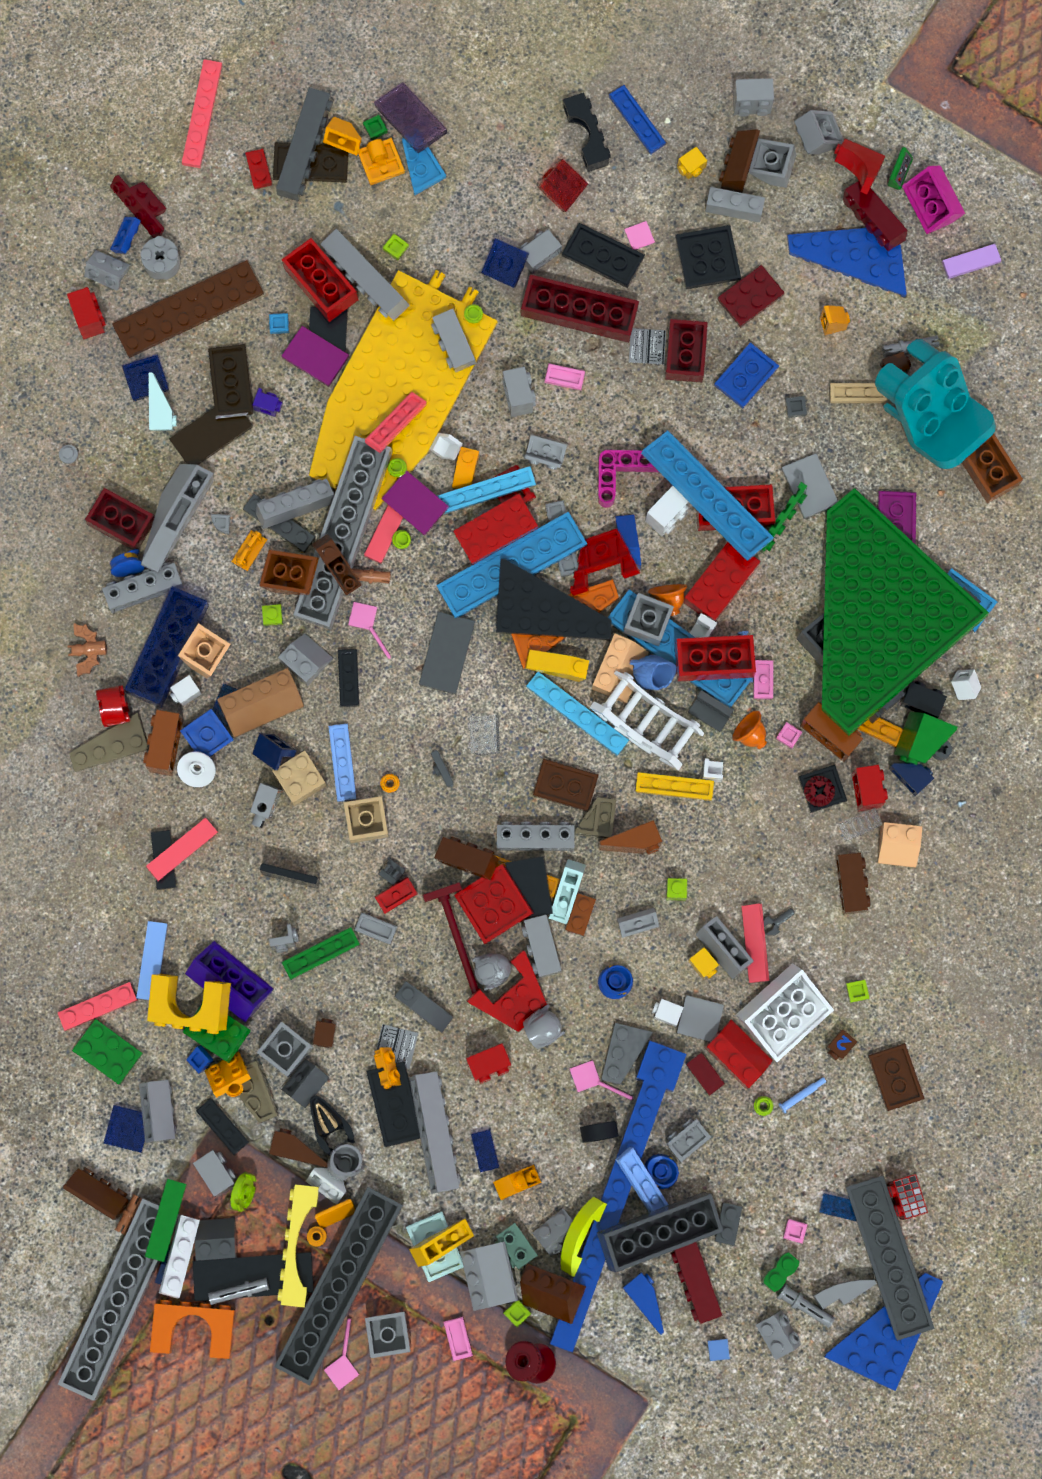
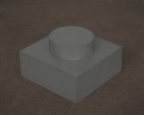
M804 396L785 399L788 418L807 415Z

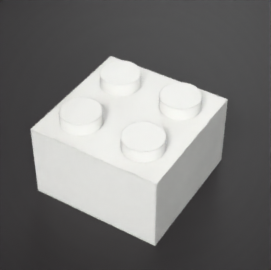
M672 486L647 512L645 522L661 536L665 533L669 534L675 528L677 520H683L688 514L689 502Z

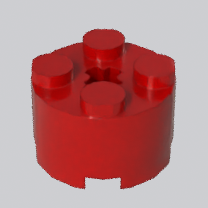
M123 685L96 690L100 717L104 727L130 722L128 702L125 700Z

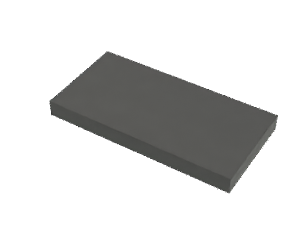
M438 612L419 682L420 686L456 695L475 621L461 617L455 618L453 615Z

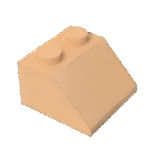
M198 623L178 654V657L192 670L207 679L216 669L230 643Z
M884 822L881 825L877 863L916 868L921 847L922 826Z

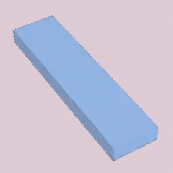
M348 724L328 726L337 802L357 800Z
M148 921L137 999L149 1000L152 974H161L167 923Z
M632 1147L626 1149L615 1159L648 1212L669 1205Z

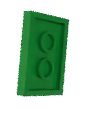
M202 1004L200 1005V1007L198 1008V1010L196 1011V1013H195L194 1015H196V1014L199 1012V1010L201 1009ZM228 1015L226 1030L219 1031V1034L207 1033L206 1029H201L199 1032L190 1031L189 1027H185L182 1033L230 1063L251 1030Z
M97 1019L93 1021L72 1050L118 1085H121L143 1055L141 1051Z

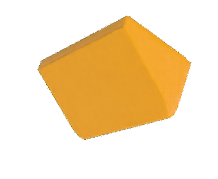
M348 1199L315 1214V1219L321 1228H325L353 1215L356 1209L352 1200Z

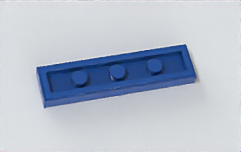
M625 85L609 94L613 104L650 155L666 145L662 136Z

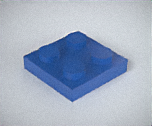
M212 708L180 730L194 751L202 752L209 757L234 740Z

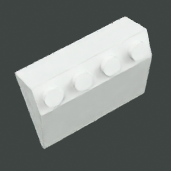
M792 963L735 1016L768 1054L778 1062L834 1010L804 971Z

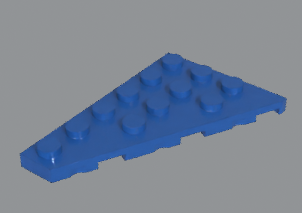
M866 228L789 234L787 236L789 255L802 258L807 262L811 261L828 270L840 272L847 277H854L863 283L880 287L887 292L897 293L901 297H906L901 244L887 251L884 246L879 245L877 238L869 233Z
M924 1273L918 1280L930 1313L944 1281ZM883 1306L835 1347L825 1353L824 1357L896 1391L920 1334L896 1341L885 1306Z

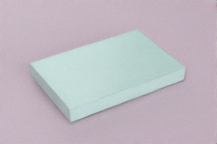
M439 1212L407 1226L406 1229L413 1246H415L424 1239L447 1228L448 1224L443 1212ZM456 1247L435 1262L422 1266L428 1282H431L463 1268V1262Z

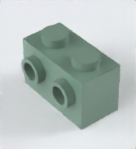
M516 1223L496 1236L497 1241L495 1244L505 1241L512 1268L517 1267L520 1269L538 1256Z

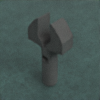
M790 908L775 919H771L769 916L764 919V927L768 924H774L773 930L765 935H777L780 932L778 929L779 925L795 914L794 910Z

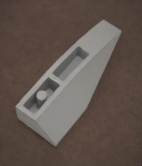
M179 464L161 494L141 562L142 566L157 574L159 573L211 487L214 473L199 465Z

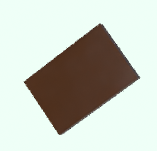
M543 759L533 796L588 812L599 775Z
M905 1043L868 1055L887 1111L925 1099Z

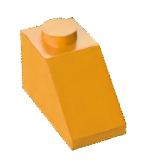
M333 117L326 126L323 143L357 156L362 138L350 122Z
M830 305L823 307L820 321L824 335L847 329L850 318L848 312H845L843 307Z
M465 447L460 448L452 484L453 489H460L473 484L479 460V451Z

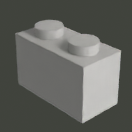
M549 229L545 232L541 231L534 237L533 241L530 243L526 242L519 248V258L533 274L562 252V245Z

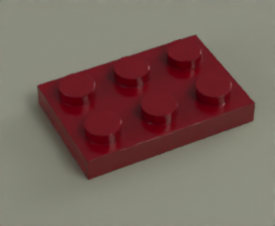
M760 265L721 294L717 300L741 328L784 296L785 293L765 268Z

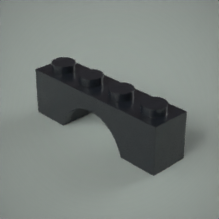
M584 92L563 99L562 107L568 122L584 127L590 137L589 142L582 148L581 153L587 172L608 166L611 154L608 147H604L603 142L605 139L602 131H598L596 126L598 125L596 115H592L590 110L592 109L590 99L585 97Z

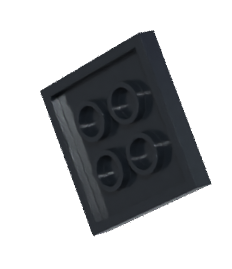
M730 225L675 235L686 289L741 280Z

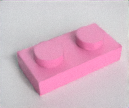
M755 660L756 674L753 678V699H773V661Z

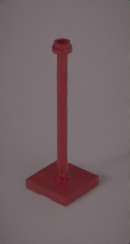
M459 882L424 894L422 897L424 903L437 898L441 902L473 994L479 988L448 900L450 899L449 894L462 890Z

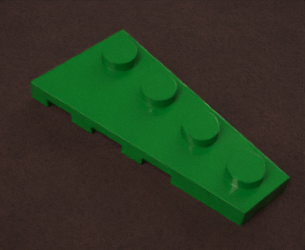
M803 482L799 484L798 491L791 496L785 510L780 513L774 526L772 525L768 531L774 538L777 534L781 536L786 528L784 524L787 519L791 520L796 514L795 507L797 504L802 505L808 496L805 494L807 485ZM772 540L760 552L763 554L766 550L770 552L776 542Z

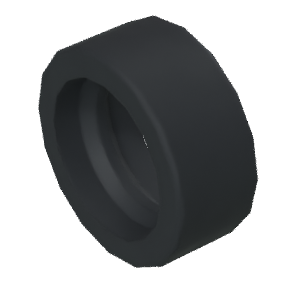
M616 1121L580 1127L582 1143L606 1140L619 1136Z

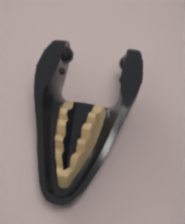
M314 1096L311 1098V1115L317 1142L321 1149L330 1156L333 1149L329 1148L326 1138L339 1129L345 1130V1135L348 1136L347 1141L354 1144V1134L348 1122L321 1097Z

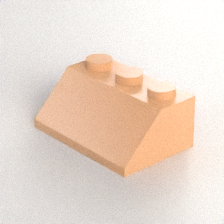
M614 634L592 685V690L610 696L621 681L614 672H627L634 678V665H630V661L648 656L649 651L630 639ZM626 686L617 700L627 704L632 690Z

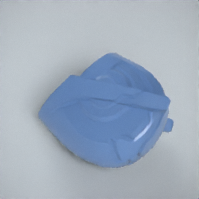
M649 655L639 660L630 661V665H634L633 675L637 685L645 690L667 688L676 674V665L657 655Z

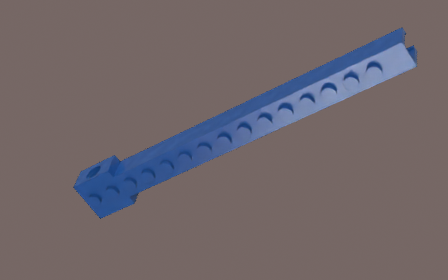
M652 1041L648 1042L636 1076L637 1080L642 1081V1085L616 1158L626 1149L632 1147L641 1160L665 1090L669 1092L674 1091L687 1054ZM616 1160L601 1201L607 1204L599 1222L593 1220L581 1254L582 1261L575 1277L572 1279V1281L586 1286L573 1323L570 1324L558 1319L550 1341L551 1345L572 1353L605 1263L597 1232L619 1223L632 1186Z

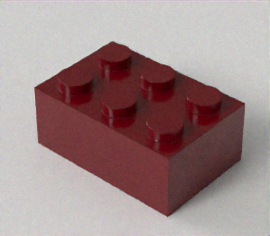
M670 319L665 380L703 382L708 322Z
M103 488L85 521L88 526L132 550H139L152 528L155 517L152 513Z

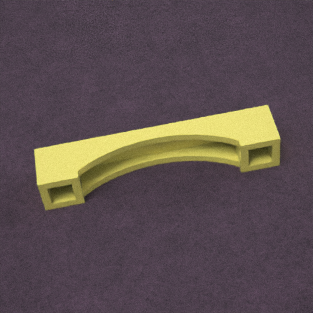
M295 1185L294 1189L290 1190L289 1200L293 1201L292 1209L288 1208L287 1220L291 1222L290 1229L286 1228L285 1240L288 1241V1247L283 1250L282 1260L286 1261L285 1269L281 1268L280 1280L283 1281V1289H279L278 1301H281V1305L306 1306L308 1287H303L298 1274L296 1247L299 1232L306 1216L313 1207L317 1208L319 1187Z

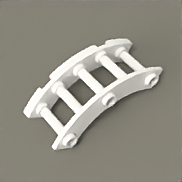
M615 671L614 674L621 680L605 703L593 702L590 708L605 722L607 720L614 725V729L649 754L654 753L660 757V761L679 771L683 764L677 758L683 746L693 732L700 736L704 735V732L699 728L700 724L693 719L689 721L664 706L665 703L657 697L654 699L633 681L634 678L629 673ZM628 686L635 694L620 715L615 716L611 712V707L624 688ZM640 698H642L652 707L638 727L631 729L625 724V720ZM659 710L670 719L655 741L652 740L650 742L643 737V732ZM679 723L687 729L673 749L667 752L661 748V744L674 725Z

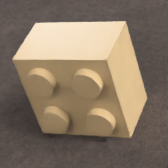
M306 751L301 752L279 766L278 770L272 771L293 806L326 787L325 781Z
M382 796L344 802L350 843L389 837Z

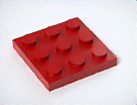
M504 864L495 868L491 881L481 877L454 895L484 944L489 943L534 914Z

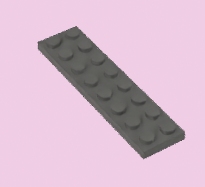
M884 1176L846 1187L845 1189L896 1341L935 1329Z

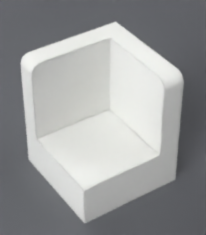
M438 433L429 450L442 459L455 460L463 443L450 434Z
M701 613L690 634L695 638L710 637L717 626V622Z
M975 669L957 670L951 681L958 700L976 699L981 689Z
M705 758L702 780L721 782L723 779V762L709 761V758Z

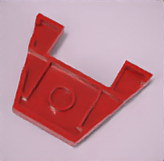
M617 528L585 539L587 546L580 549L579 565L577 571L574 572L573 578L575 581L574 585L570 588V593L575 596L589 591L588 574L619 563L621 564V575L625 579L640 574V570Z
M521 950L510 960L522 977L494 1003L480 989L466 1000L469 1004L518 1032L524 1028L523 1022L529 1016L547 1005L524 950Z

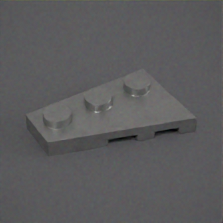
M615 1023L601 1080L620 1085L653 1032Z

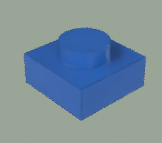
M200 1045L195 1048L186 1060L200 1074L204 1072L214 1059Z

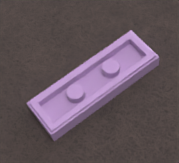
M993 244L942 261L947 278L950 279L1001 262V258L996 245Z

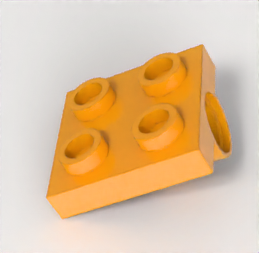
M392 138L384 141L376 139L369 142L367 147L359 149L358 156L370 186L405 173Z
M239 1052L234 1055L230 1063L222 1060L204 1070L216 1098L225 1093L230 1097L239 1096L243 1091L242 1084L251 1079Z

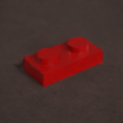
M258 149L246 152L254 189L271 186L272 181L264 150Z
M406 877L374 897L383 913L386 914L418 893L409 878Z

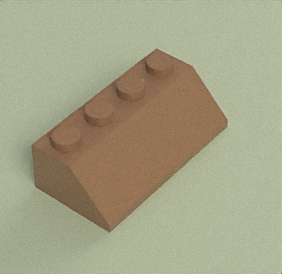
M288 668L217 699L234 738L304 707Z

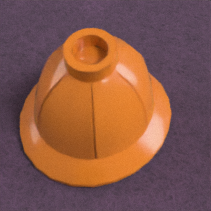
M687 585L657 586L649 589L648 593L655 597L656 600L674 606L671 616L680 613L679 609L683 605L684 592Z
M752 711L742 719L732 735L733 741H740L745 746L756 747L757 749H761L767 744L765 740L766 729L761 722L760 711Z

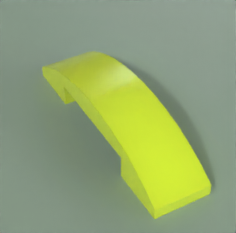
M592 1197L575 1216L563 1243L561 1270L575 1277L582 1258L577 1255L593 1220L600 1221L607 1205L596 1197Z

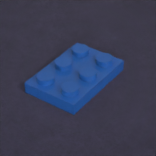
M750 342L715 382L714 386L743 409L775 373L779 365Z

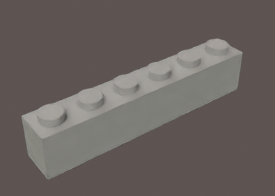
M337 229L320 244L325 249L323 252L330 260L332 258L336 260L334 265L341 272L345 270L347 272L345 276L352 283L354 281L358 283L356 288L363 295L367 293L369 295L367 299L374 306L378 304L381 307L378 311L385 318L389 316L394 321L410 306Z
M437 1071L409 1077L431 1194L458 1189L460 1176L456 1172L455 1167L457 1161L452 1151L453 1139L448 1130L449 1118L445 1115V1098L441 1094L440 1088L442 1086L441 1078L438 1076Z

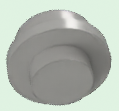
M65 445L59 451V458L63 463L71 464L77 460L78 451L72 445Z

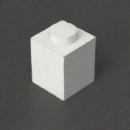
M190 675L170 687L173 692L170 696L176 704L180 703L182 707L201 695L200 690Z
M661 999L660 1003H655L652 1013L655 1014L654 1019L676 1027L683 1007Z

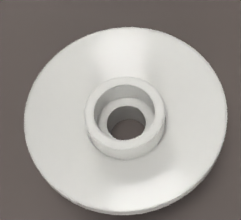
M193 751L186 753L180 758L177 772L181 780L187 785L203 787L214 779L216 767L208 755Z

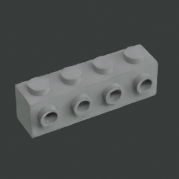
M318 479L310 485L298 486L288 493L281 492L274 498L260 500L256 505V515L262 528L265 529L331 505L334 493L327 479Z
M167 562L163 564L158 574L147 569L141 575L125 577L124 581L118 583L116 581L110 582L102 590L111 613H115L184 587L175 563Z
M501 822V825H497V851H574V825H570V822H559V825H551V822H540L539 825H532V822H520V825H512V822Z

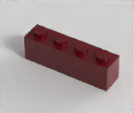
M857 181L844 190V204L846 207L851 208L859 221L861 220L864 223L867 231L877 238L880 246H884L887 251H890L906 241L908 230L871 188L866 195L860 192L861 184Z
M697 1242L671 1252L673 1263H678L680 1269L677 1272L681 1283H685L687 1289L684 1291L687 1302L691 1301L694 1308L690 1310L694 1321L698 1320V1323L702 1324L723 1316Z

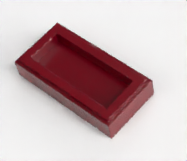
M702 1053L686 1064L709 1096L725 1084Z

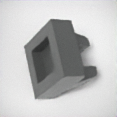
M389 859L378 875L391 885H394L405 873V870Z

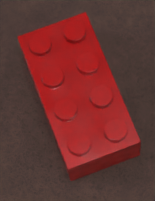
M312 238L281 259L286 272L328 322L359 301L357 291Z
M772 484L724 487L763 527L774 526L775 512ZM696 510L698 531L716 530Z
M517 494L455 529L453 532L471 565H474L538 529V525L521 495Z
M727 542L684 597L683 603L699 615L702 613L716 622L759 567L761 561L754 556L747 561Z
M753 635L676 639L677 682L754 678L756 674Z

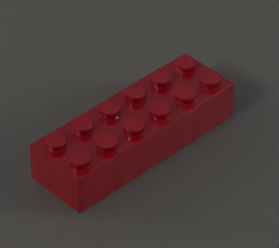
M530 274L521 307V316L629 343L639 301Z

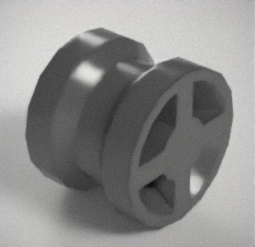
M946 741L933 755L934 759L942 761L950 756L952 746L949 741Z

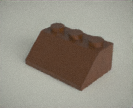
M760 130L737 131L736 137L731 138L729 148H732L731 154L726 155L724 165H727L726 171H722L719 181L722 182L721 189L743 193Z
M84 1167L83 1170L78 1168L64 1184L63 1189L112 1220H118L130 1201L127 1198L128 1194L119 1188L117 1190L110 1187L111 1183L102 1177L100 1180L93 1177L95 1173Z
M528 1263L520 1281L523 1305L567 1323H573L586 1286Z

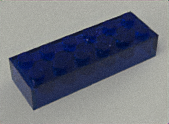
M171 587L124 689L128 695L162 709L171 690L170 687L173 686L183 664L178 654L197 624L201 625L209 607L206 600L176 587Z

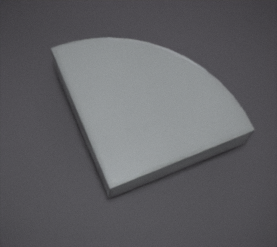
M211 514L215 528L219 532L229 535L231 516Z

